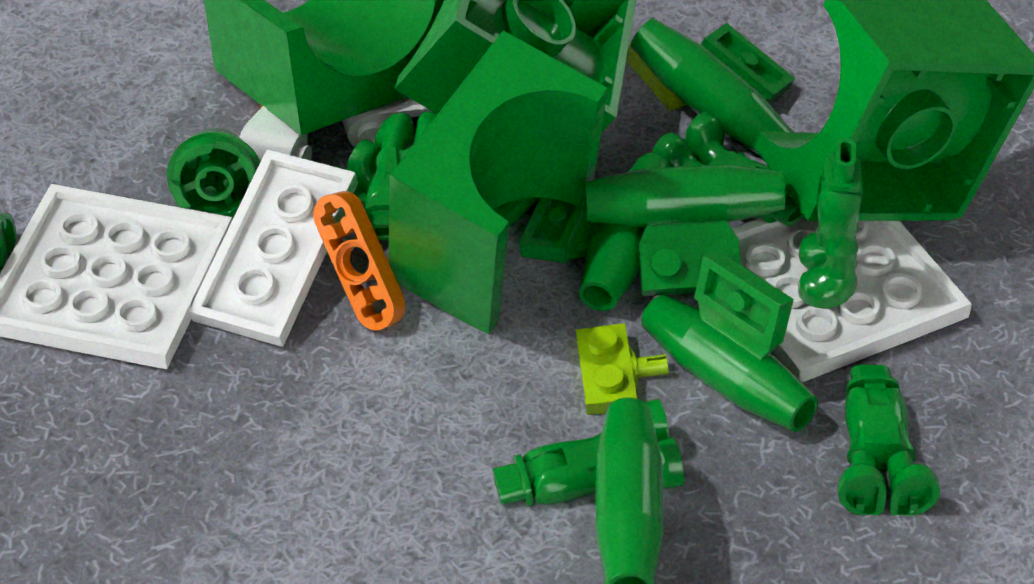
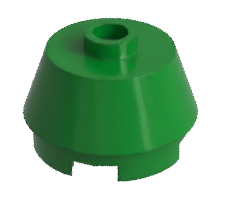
M220 128L206 129L185 140L173 152L167 166V183L171 194L180 208L232 217L233 220L257 171L260 160L255 151L235 133Z

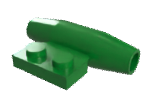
M651 18L644 23L633 37L630 47L662 84L697 114L706 112L718 118L724 126L726 137L760 156L754 146L761 132H793L770 104L782 96L796 78L728 23H725L706 36L701 44L655 18Z
M645 153L637 159L628 172L646 168L673 166L667 158L660 154ZM541 197L519 241L521 257L567 263L569 259L585 257L578 292L579 297L591 309L609 311L616 306L640 273L638 246L646 228L586 221L585 204L582 208H579L562 200Z
M717 164L646 168L584 182L586 221L646 228L638 246L642 296L695 293L703 255L719 250L741 265L739 237L736 236L729 222L785 209L784 175L780 170Z
M719 250L703 255L694 298L698 300L699 309L666 295H659L647 305L641 318L643 329L682 368L741 409L790 431L798 432L802 430L813 419L818 408V398L775 356L770 354L784 341L794 299Z
M620 398L608 406L596 456L595 531L604 571V584H654L664 534L662 458L650 409L645 402L636 398Z

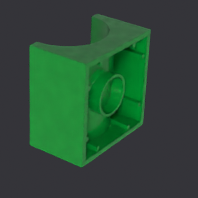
M204 0L215 70L297 133L304 135L407 97L394 89L397 77L421 46L444 0H308L299 7L286 12H281L265 0Z
M444 0L421 46L397 77L394 89L438 114L504 30L608 88L602 133L617 118L636 0Z
M825 0L823 6L832 19L838 37L841 65L838 93L829 119L819 133L761 132L754 148L770 170H780L783 172L786 192L808 221H818L817 192L820 176L823 172L826 157L835 151L836 141L841 138H849L856 143V155L862 165L863 197L858 221H951L963 217L1034 90V53L987 0Z
M503 30L390 174L389 265L397 283L460 321L489 334L499 322L509 221L497 214L494 209L514 200L531 197L558 199L579 208L584 206V182L594 180L608 88Z

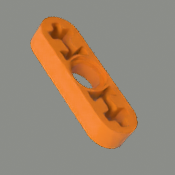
M339 191L321 197L314 207V222L357 319L364 327L370 330H381L398 323L405 313V299L362 202L355 194L348 191ZM342 207L346 216L339 222H336L333 218V213ZM352 232L356 233L357 238L343 242L341 237L350 235ZM354 247L361 248L368 256L369 267L365 274L357 272L351 265L350 254ZM376 278L378 284L364 289L362 283ZM383 299L387 308L376 313L373 304Z

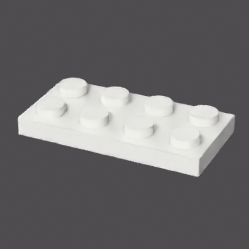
M267 149L189 309L193 322L283 347L327 252L314 222V207L321 197L339 191H348L354 194L359 183L356 173ZM342 207L333 213V218L336 222L343 218L345 211Z

